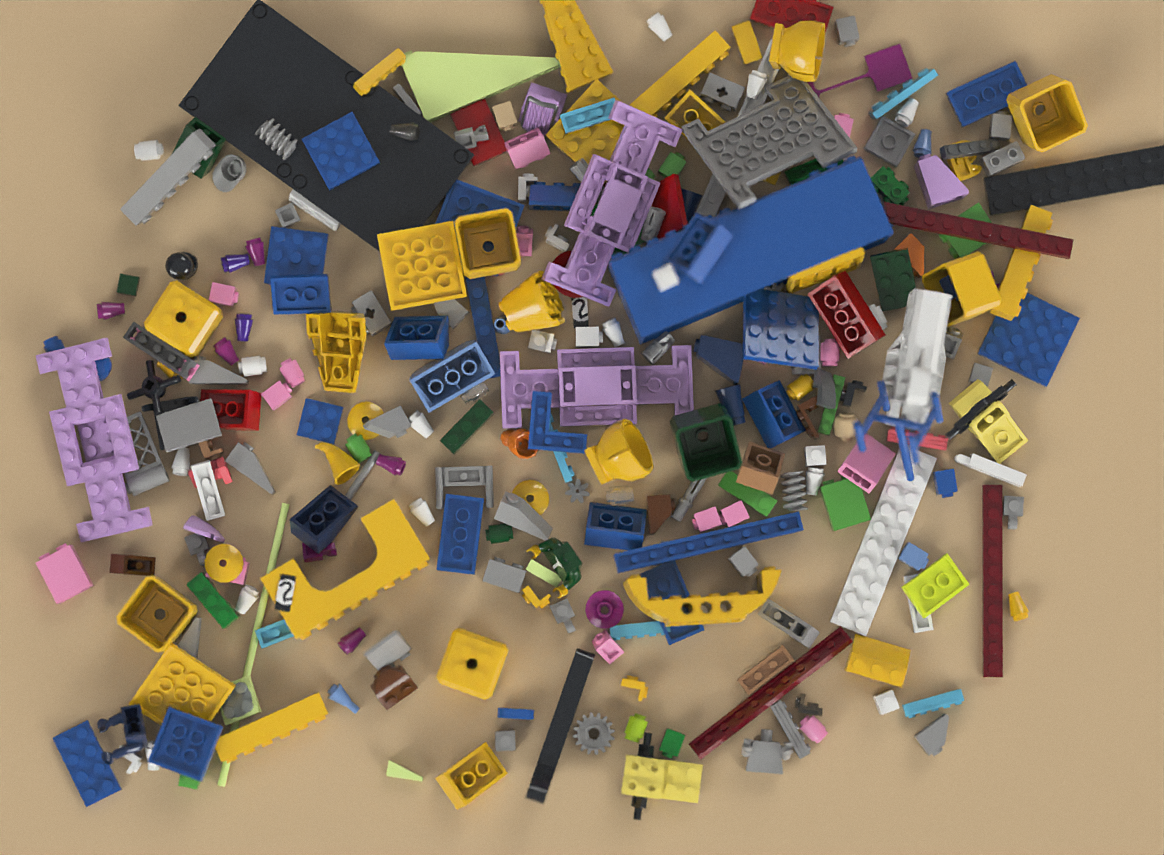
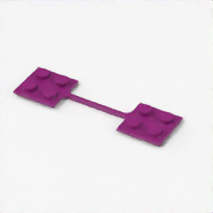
M897 44L864 56L868 66L867 74L822 90L816 89L813 82L807 83L819 97L823 92L866 77L873 80L877 92L904 83L909 79H913L901 45Z

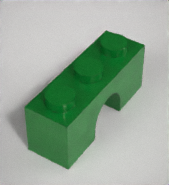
M200 572L186 584L223 629H226L240 617L231 604L220 595L210 579L205 577L204 572Z

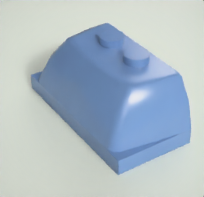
M470 340L448 351L444 359H435L417 369L410 376L409 380L430 413L495 375V372L477 341Z

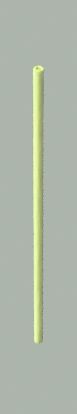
M282 503L266 574L275 570L290 504ZM264 585L242 677L250 676L258 645L255 630L262 628L269 593ZM240 721L231 724L230 732L239 728ZM226 760L222 763L218 785L225 787L230 763H227Z

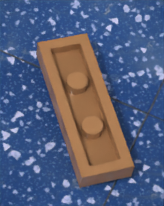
M782 645L738 678L737 681L745 692L750 695L795 660Z

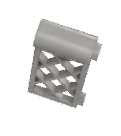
M141 411L127 417L129 426L132 420L139 417L141 422L139 430L130 428V431L137 433L133 442L134 448L144 450L140 461L137 460L139 469L131 473H124L127 483H125L128 494L132 493L133 496L170 481ZM140 435L148 439L146 448L136 445ZM147 452L154 454L156 462L152 464L143 462Z

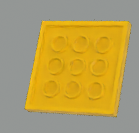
M596 79L567 112L614 97L615 100L622 101ZM560 118L545 136L574 163L583 158L589 165L593 154L610 161L624 125L614 120H609L565 134Z
M453 221L377 234L391 311L467 297Z
M863 248L852 250L788 277L786 284L787 292L792 294L827 281L845 270L849 273L859 269L865 255Z
M171 643L138 689L129 705L140 704L142 713L159 725H162L168 707L211 722L236 685Z

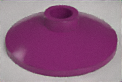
M602 590L590 596L586 603L585 611L592 625L601 629H608L616 626L621 621L624 614V606L617 594L608 590ZM602 607H607L609 609L608 613H602Z

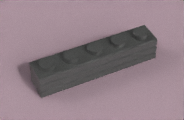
M998 138L944 145L939 150L941 159L946 160L989 154L999 150L1000 145Z

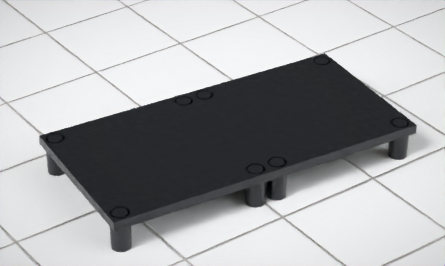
M261 0L255 1L178 105L188 114L198 118L222 135L228 143L379 252L377 234L424 226L475 156V154L379 85L372 87L367 94L360 96L353 86L364 74ZM353 112L380 163L329 190L302 138ZM272 118L275 119L273 126L278 123L280 124L279 131L284 128L286 129L285 136L292 134L290 141L297 139L296 149L285 160L282 159L284 154L277 155L278 149L272 150V144L266 145V139L261 140L260 134L255 135L259 127Z

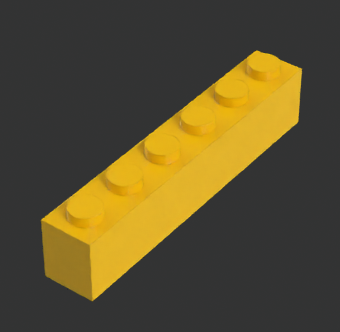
M714 30L629 106L657 118V113L661 110L666 111L672 105L671 101L674 98H681L687 92L685 89L690 84L692 87L701 80L700 76L704 72L708 74L715 68L714 63L718 60L723 61L729 55L730 46Z
M1030 205L1020 229L1045 233L1052 226V212ZM1013 248L998 288L1002 300L999 306L990 310L991 314L1012 321L1015 316H1019L1022 308L1019 305L1020 301L1025 299L1028 289L1025 288L1026 284L1031 282L1034 271H1032L1033 265H1037L1041 254Z
M317 692L220 736L215 749L221 762L226 760L227 763L238 759L236 756L238 754H250L255 751L254 747L260 744L262 747L273 743L272 739L278 736L280 739L291 735V730L297 728L300 731L309 727L307 723L315 720V723L326 719L325 715L328 714V711L320 693Z

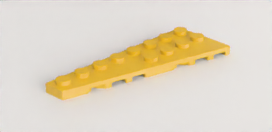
M540 0V4H543L545 10L544 18L549 35L556 48V59L559 60L561 65V76L564 77L567 87L565 90L567 93L593 83L596 79L600 80L611 75L613 70L576 1Z

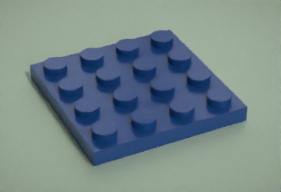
M457 180L448 191L435 224L453 221L454 223L461 216L507 208L512 212L516 230L525 205ZM485 242L483 249L486 252H491L494 249V245L492 242Z
M764 289L744 295L743 359L817 370L819 367V312L810 297Z
M1027 293L1025 299L1020 301L1019 305L1022 308L1018 317L1015 316L1012 321L995 315L977 354L1047 387L1080 318Z

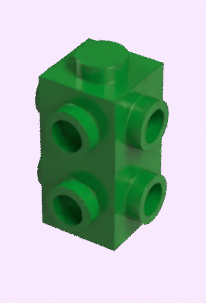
M882 166L870 178L876 193L879 192L884 197L882 199L884 202L904 205L909 200L907 197L910 193L908 185L902 180L899 182L894 177L896 174L892 169Z

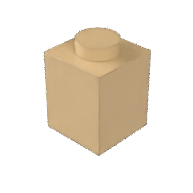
M508 101L492 106L499 131L509 132L514 130V126H517L518 123L511 102Z

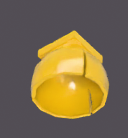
M800 21L788 28H785L783 24L775 23L769 57L772 68L781 70L782 67L792 78L804 82L817 81L822 59H815V57L823 58L825 23Z
M627 419L614 422L605 429L598 445L584 450L601 485L615 479L631 482L642 479L650 474L654 467L647 442L639 429Z

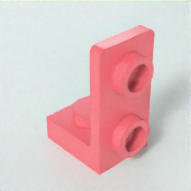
M223 456L210 461L215 480L223 478L225 485L233 482L231 472ZM191 469L188 471V474L191 478L194 487L197 488L194 475Z

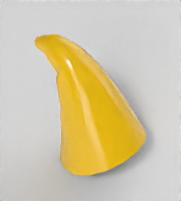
M326 442L315 445L316 449L326 454L336 485L346 483L360 469L361 465L337 446Z

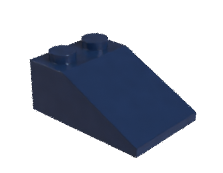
M330 485L289 519L291 533L319 554L333 542L358 509V506Z

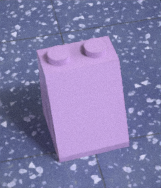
M930 154L919 157L920 159L917 160L914 169L928 210L963 199L968 195V189L937 155L931 157Z

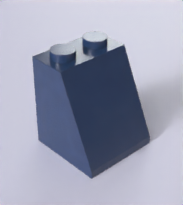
M701 335L700 339H696L693 352H697L696 357L729 382L737 385L744 360L743 343Z

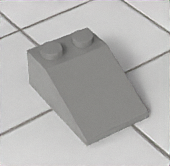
M395 630L363 654L379 671L388 665L394 667L393 662L398 659L402 661L411 655L409 651L412 648L399 630Z

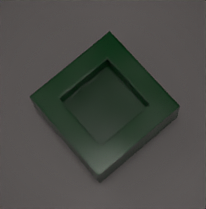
M120 274L117 293L137 296L140 277Z

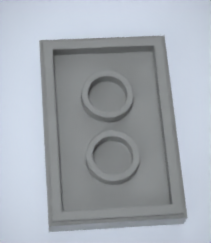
M211 398L156 415L166 452L222 436Z

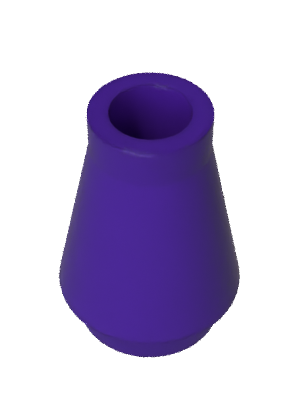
M248 254L225 255V257L221 258L224 273H231L246 265H250Z
M237 313L236 318H234L237 341H248L253 323L252 314Z

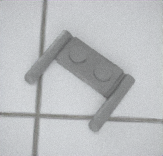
M493 466L435 468L437 509L441 510L444 508L443 487L485 485L486 507L492 508L494 506Z

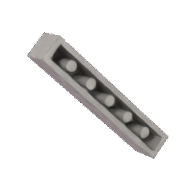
M201 129L194 131L120 210L136 226L140 223L146 224L152 218L151 213L154 210L157 212L164 205L163 200L166 197L168 199L176 193L175 188L178 185L182 186L189 179L187 175L190 172L194 173L201 166L199 163L203 159L207 160L213 154L212 149L216 145Z

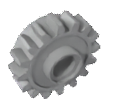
M590 712V717L588 718L583 715V721L577 720L579 727L573 728L577 731L573 738H578L575 744L582 745L581 751L585 748L588 749V754L594 750L595 754L598 755L599 749L605 752V746L611 747L609 740L615 739L613 736H610L611 733L615 732V729L609 728L613 723L606 722L607 716L603 719L600 718V713L594 717L593 713ZM592 728H596L600 732L599 737L596 739H592L588 735L589 730Z

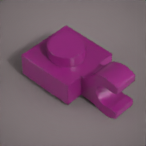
M335 542L329 544L319 554L305 543H302L304 563L323 560V555L329 557L337 555Z

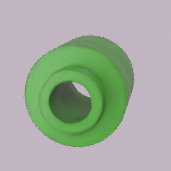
M354 434L346 439L348 443L345 446L352 457L359 463L372 456L370 453L371 449L362 435L357 436V434Z

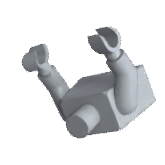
M761 729V740L744 738L742 755L748 757L745 771L783 774L782 759H790L791 753H793L792 742H784L783 745H780V742H773V730Z

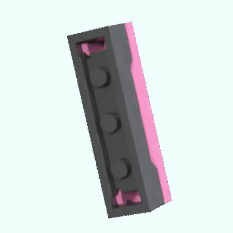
M134 321L123 336L124 339L188 381L191 380L200 366Z

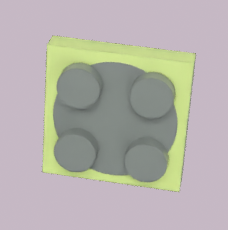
M248 675L232 681L236 686L220 708L225 725L233 724L262 712L251 677Z

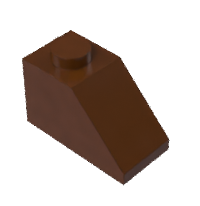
M670 494L647 496L650 535H654L672 514V510H675V500L671 498Z
M111 554L109 573L154 576L156 557Z

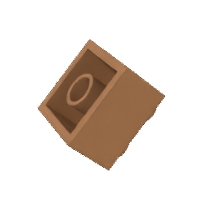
M749 442L736 482L773 494L779 479L785 453Z

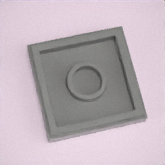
M882 115L864 150L897 168L915 133Z

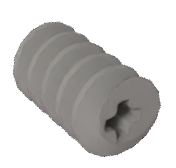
M272 118L263 123L255 135L260 134V139H266V145L272 144V150L278 149L277 155L284 154L282 159L285 160L296 149L297 139L290 141L292 134L285 136L286 129L284 128L279 131L280 124L278 123L273 126L275 119Z
M804 471L781 474V478L786 479L781 485L787 487L782 490V493L788 494L783 497V501L788 502L783 505V508L789 509V511L808 510L807 507L802 506L807 500L801 498L807 494L801 491L806 485L800 483L805 477L799 474Z

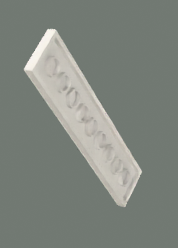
M899 448L831 617V623L863 636L867 635L937 460L936 457L918 451L920 462L918 464L912 463L914 480L907 481Z

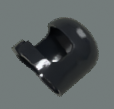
M187 252L173 253L166 260V272L177 280L190 279L197 271V258L195 255Z

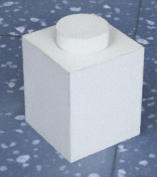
M671 264L652 273L660 292L679 283Z
M576 327V348H598L599 343H603V331H599V327Z
M825 445L804 447L805 467L826 465Z
M891 689L873 696L880 715L900 708Z

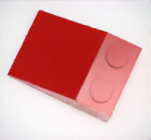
M201 389L200 402L212 399L220 429L259 431L262 393L253 390Z

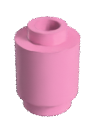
M824 339V342L820 345V361L822 366L836 367L840 358V346L836 343V339Z
M289 358L281 363L282 367L279 370L288 385L294 388L305 382V375L296 360L292 361Z
M806 715L800 721V729L811 741L819 743L828 734L825 730L826 727L814 715L811 717Z

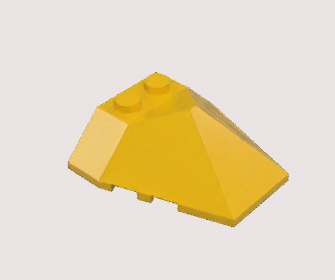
M334 311L331 313L306 314L308 338H312L315 348L312 351L314 356L317 355L320 364L318 370L324 390L356 393L366 340L364 313Z

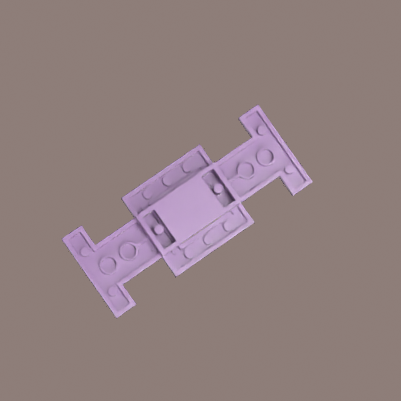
M615 100L608 118L623 124L624 127L609 161L593 154L564 223V226L580 232L567 265L564 268L548 262L542 277L544 281L608 307L611 304L616 289L602 284L601 280L613 251L616 247L629 253V249L635 246L649 208L660 186V182L645 176L659 141L676 147L683 130L618 100ZM607 180V185L597 206L594 216H590L594 208V205L597 201V198L599 196V193L602 189L604 181Z
M108 338L36 355L40 374L58 371L66 408L49 412L66 484L71 486L85 483L93 520L76 524L80 542L153 526L149 507L131 511L122 473L138 470L139 465L121 394L103 397L96 368V360L112 357ZM74 425L78 427L86 460L85 463L82 461Z
M691 345L671 346L672 365L652 366L635 365L634 347L558 349V369L520 370L519 351H500L502 429L522 428L521 409H531L532 391L552 393L551 408H559L560 427L612 425L621 419H627L633 424H637L636 405L674 404V416L693 411Z

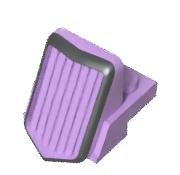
M531 82L518 120L521 122L522 128L529 132L539 127L543 136H545L560 119L567 94Z

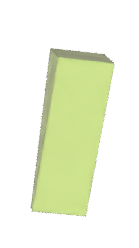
M532 559L525 569L555 587H558L561 581L558 574Z
M391 760L388 761L386 776L423 781L422 776Z

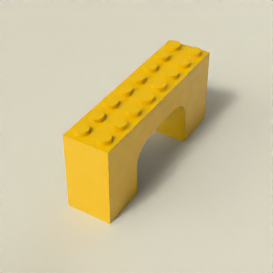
M395 499L361 518L377 546L375 562L368 569L329 591L314 589L294 558L260 578L272 600L276 603L280 575L296 577L290 612L279 611L296 639L304 640L310 637L312 630L325 628L329 625L327 621L332 618L335 620L340 619L346 615L344 611L349 608L352 611L362 605L361 601L367 598L370 601L379 595V590L384 588L386 591L395 586L394 581L399 578L403 581L412 575L411 571L416 568L420 571L428 566L430 558Z

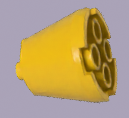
M540 270L530 275L498 303L500 310L505 313L507 318L505 322L510 331L514 329L516 332L550 328L565 322L564 317L561 315L564 307L559 293L553 284L551 285V283L542 280L544 271Z

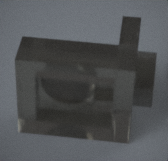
M800 693V697L796 696L795 708H798V713L822 716L823 708H818L819 704L807 702V706H805V694Z

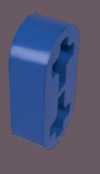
M498 708L497 718L534 720V710Z

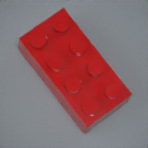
M846 270L833 276L808 293V296L847 359L886 336Z

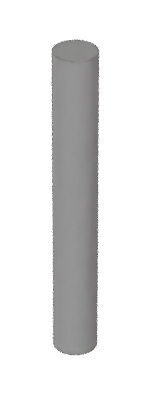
M374 450L372 456H370L345 496L351 500L376 463L380 454L376 450Z

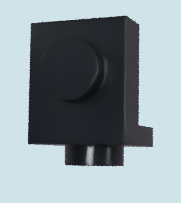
M852 380V383L848 382L846 390L842 389L840 401H843L842 406L851 407L854 391L865 392L867 386H863L861 381Z

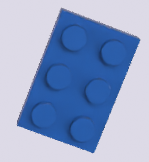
M328 274L270 277L274 315L331 313Z

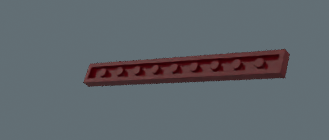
M884 202L883 205L888 221L893 225L1064 259H1070L1074 239Z
M982 485L983 677H1003L1002 485Z
M840 626L691 741L689 746L700 760L852 644V639Z

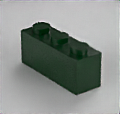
M479 399L444 435L440 442L455 455L494 415V412Z

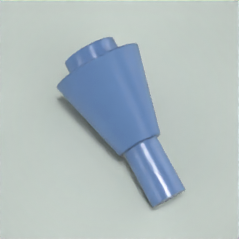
M340 683L338 685L333 684L327 691L329 694L328 699L346 706L354 714L360 709L351 701V698Z

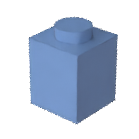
M907 542L897 559L919 571L920 568L924 569L929 561L927 556L929 554L912 543Z

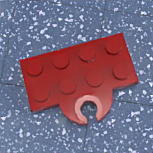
M756 0L750 20L775 28V23L783 24L785 28H788L800 21H818L825 23L826 33L834 7L816 0Z

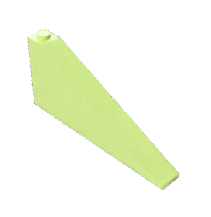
M408 51L404 53L406 59L402 65L423 117L430 123L482 99H488L561 68L559 60L553 57Z

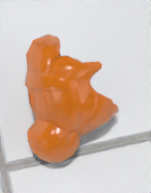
M524 428L517 430L508 429L501 433L500 439L502 444L508 446L510 451L518 458L529 459L537 455L538 450L528 449L529 430Z

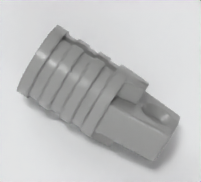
M656 207L649 208L648 216L643 226L642 240L647 242L657 237L666 212Z
M665 331L641 354L650 364L654 365L667 352L675 339L670 333Z

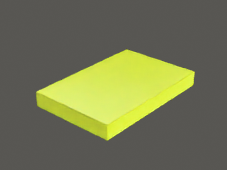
M946 553L901 588L922 618H926L970 584L948 553Z

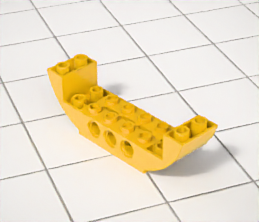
M774 566L764 567L756 575L757 591H748L744 595H739V592H729L725 596H720V593H711L706 597L694 594L689 595L685 599H681V596L677 595L670 596L667 600H662V597H651L648 600L646 578H641V575H630L624 581L623 586L636 607L652 619L664 623L665 627L742 622L746 619V615L753 612L768 599L778 583L781 569L776 570ZM720 604L726 606L727 612L720 609ZM701 605L706 606L708 610L707 613H704L701 610ZM682 606L688 609V614L682 612Z

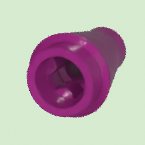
M261 238L246 241L247 246L245 247L254 263V267L265 264L264 241L262 242Z
M101 301L100 304H97L98 319L106 320L125 314L124 303Z
M226 337L213 345L214 351L230 366L240 360L230 340H227Z
M379 454L376 465L381 466L395 476H401L404 472L406 461L400 457Z
M359 627L340 638L337 644L348 655L350 652L353 653L363 638L366 637V634Z

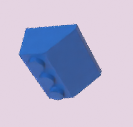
M534 182V185H530V210L570 211L581 183L565 186V183L555 182L553 185H546L545 182Z
M696 213L664 262L668 265L671 264L674 269L701 284L733 238V235L721 224Z
M448 315L394 317L384 343L390 359H444L449 347Z
M780 380L742 398L767 448L771 449L806 431Z
M590 502L584 545L627 551L642 548L647 510Z

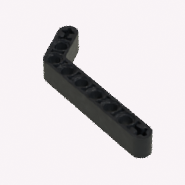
M579 648L576 650L525 797L541 804L545 802L595 657L593 653Z

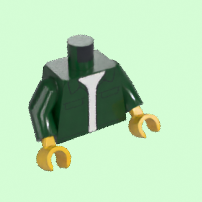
M553 537L540 543L539 546L533 545L526 551L534 553L531 559H535L541 552L544 553L563 582L562 585L553 589V593L556 591L560 592V596L557 597L558 599L567 595L568 590L581 580L580 569L582 562L567 541L561 542Z

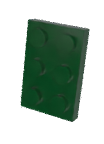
M908 248L870 255L882 312L906 307L909 293L913 289H917Z

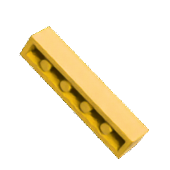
M397 48L354 83L353 88L360 96L367 94L372 87H376L379 84V81L385 80L390 72L393 73L399 65L402 66L405 63L406 55Z

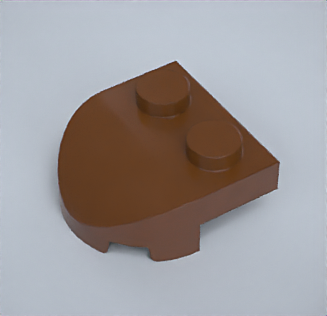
M388 665L381 668L375 673V680L371 684V689L386 710L418 689L415 682L401 665H398V667Z

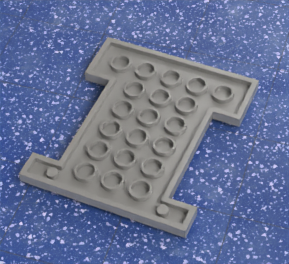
M789 75L766 86V93L772 101L712 130L707 131L699 119L682 126V132L738 209L756 201V197L749 186L813 155L821 166L825 168L857 152L856 145L807 82L792 78Z

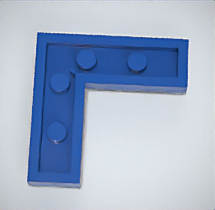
M532 391L528 449L586 454L584 450L587 445V434L549 431L552 393Z

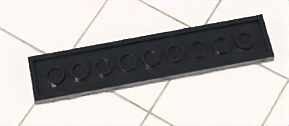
M1164 145L986 177L983 181L990 216L1027 210L1030 205L1043 207L1164 185Z

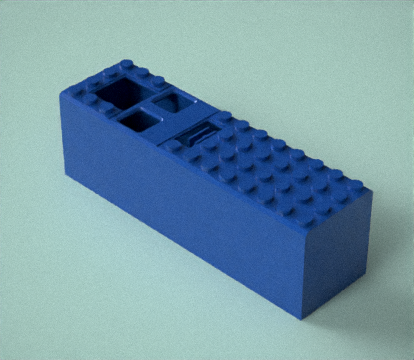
M855 155L848 157L839 166L837 163L831 164L826 167L827 171L822 173L819 170L809 174L808 179L757 199L741 209L730 210V208L719 211L718 216L714 218L712 215L706 216V218L721 224L733 235V238L701 284L689 279L673 268L679 283L660 292L652 275L653 271L668 265L664 260L688 224L683 226V231L677 233L676 230L666 233L665 238L661 240L657 237L647 241V246L641 248L640 245L630 248L629 253L625 255L620 252L611 256L612 259L609 261L608 270L639 344L641 345L656 339L665 331L668 333L740 304L743 302L744 295L764 289L766 286L771 287L773 283H776V286L780 283L785 285L787 284L788 277L861 247L863 251H867L886 243L894 232L861 156L858 158Z

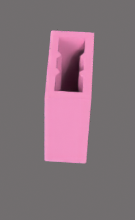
M866 433L864 436L866 451L860 452L856 442L837 472L867 493H870L896 453Z
M66 543L57 547V552L51 555L48 552L40 556V561L36 562L57 604H61L94 586L74 546H67Z

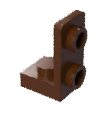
M817 395L797 406L798 410L795 411L800 421L804 420L807 427L805 430L810 438L813 437L814 440L818 439L819 435L805 410L808 409L811 412L819 408V405H817Z

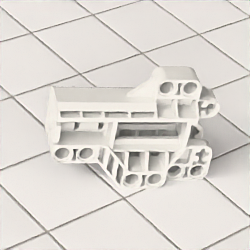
M913 289L909 293L902 332L887 350L882 380L885 381L890 410L886 412L887 416L899 418L900 407H902L901 419L924 423L929 410L933 407L930 394L938 392V395H940L946 363L944 339L952 295L921 289Z

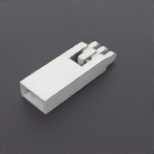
M973 453L969 457L962 454L954 457L955 462L1017 487H1022L1026 478L1024 473Z

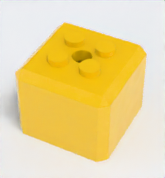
M1053 74L1008 94L1006 99L1022 143L1037 151L1044 152L1084 133L1088 125L1072 83ZM1043 105V112L1037 115L1035 112L1036 107Z
M505 208L457 218L454 223L464 276L474 279L517 271L519 269L521 258L513 215L510 210ZM485 242L493 243L494 249L491 252L484 251L483 244Z
M980 252L944 263L922 275V283L925 290L944 293L939 280L947 275L951 277L959 301L956 298L951 300L947 327L979 316L999 306L1001 303V296L985 256Z
M172 281L146 318L144 325L147 331L192 359L200 355L224 316L223 311L218 306L179 281ZM180 312H184L187 316L186 321L183 323H178L176 320V316Z
M157 576L145 577L116 617L117 623L151 649L156 652H164L171 643L174 644L198 610L195 603ZM160 608L166 613L165 618L162 620L157 619L155 616V612Z
M463 628L453 630L436 676L440 684L482 699H487L493 695L509 650L506 644ZM469 658L477 660L478 665L475 669L467 667L466 662Z

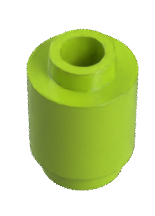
M637 713L634 716L630 715L624 731L626 733L624 738L639 743L640 739H643L648 721H645L646 717Z

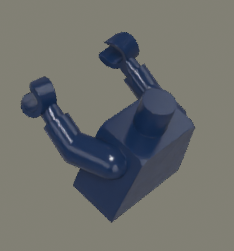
M140 704L121 707V712L108 718V720H98L97 727L100 733L107 731L110 726L123 724L127 745L113 750L112 753L102 752V760L105 764L110 765L114 762L113 759L115 758L119 759L148 747L145 722Z

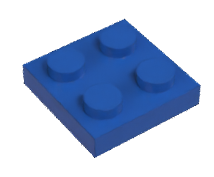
M306 398L297 436L335 444L344 407Z

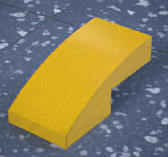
M747 20L731 26L743 63L748 64L762 59L750 21Z

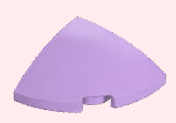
M192 515L183 527V529L222 543L225 541L216 528L197 516Z

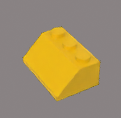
M855 634L844 670L902 687L911 650Z

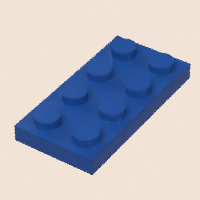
M1016 61L950 90L946 92V95L963 128L1008 107L1006 102L1008 94L1027 86Z
M446 494L436 570L475 575L484 498Z
M676 561L664 563L639 574L641 578H646L649 600L651 597H662V600H667L670 596L680 595L681 599H685L690 595ZM681 607L683 613H689L686 607ZM659 621L668 645L704 631L703 625L670 626L671 632H668L664 623Z
M88 720L53 737L86 807L122 790L111 766L105 764L102 760L101 753L104 751Z

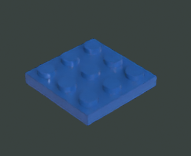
M353 112L302 138L329 190L380 163Z
M271 226L264 284H271V276L324 274L329 234Z
M168 707L147 762L202 782L223 727Z

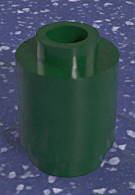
M505 523L488 525L489 529L485 530L486 540L491 541V544L509 542L510 539H514L512 526Z

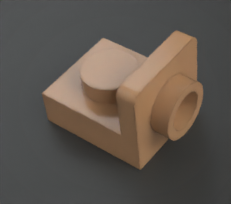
M211 439L199 443L205 459L213 461L220 458V454L224 453L222 448L211 451L214 448Z

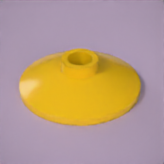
M372 402L356 404L350 410L347 418L350 432L353 435H362L364 440L376 438L379 434L364 429L362 419L368 417L371 420L384 414V412L378 405Z
M522 481L512 491L513 494L523 498L526 502V497L532 495L534 500L527 503L539 515L543 514L548 507V491L538 481Z
M229 544L214 546L209 550L205 558L206 572L215 581L222 583L233 581L240 575L243 569V557L240 551ZM222 559L227 562L225 567L220 566Z

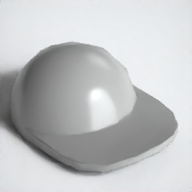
M233 154L222 158L215 167L212 176L217 189L221 192H229L234 189L247 172L245 161L240 156Z

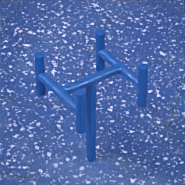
M880 380L877 382L880 396L861 426L860 421L853 422L858 449L860 452L866 451L864 436L873 421L895 425L907 481H913L912 463L918 464L920 462L918 454L919 445L934 420L937 423L943 422L938 392L930 394L933 407L924 423L878 414L881 408L885 412L890 410L885 381ZM904 427L919 430L916 437L914 433H908L906 439Z

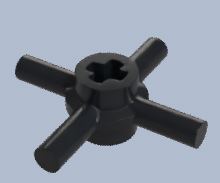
M153 360L146 361L148 377L142 382V388L127 393V397L129 400L145 395L152 399L154 414L159 415L162 414L160 398L165 395L166 387L180 383L181 378L179 375L162 380L156 376Z

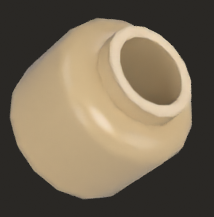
M841 412L834 419V434L840 437L841 441H851V438L856 437L853 422L859 421V419L855 417L854 413Z

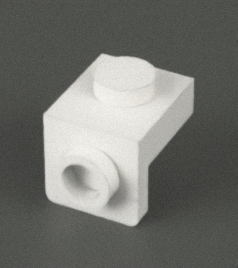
M137 753L123 756L132 762L126 772L128 774H131L133 771L137 772L142 765V762H140L142 756Z

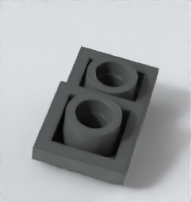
M817 368L814 371L813 387L818 389L817 405L828 409H836V391L832 374Z

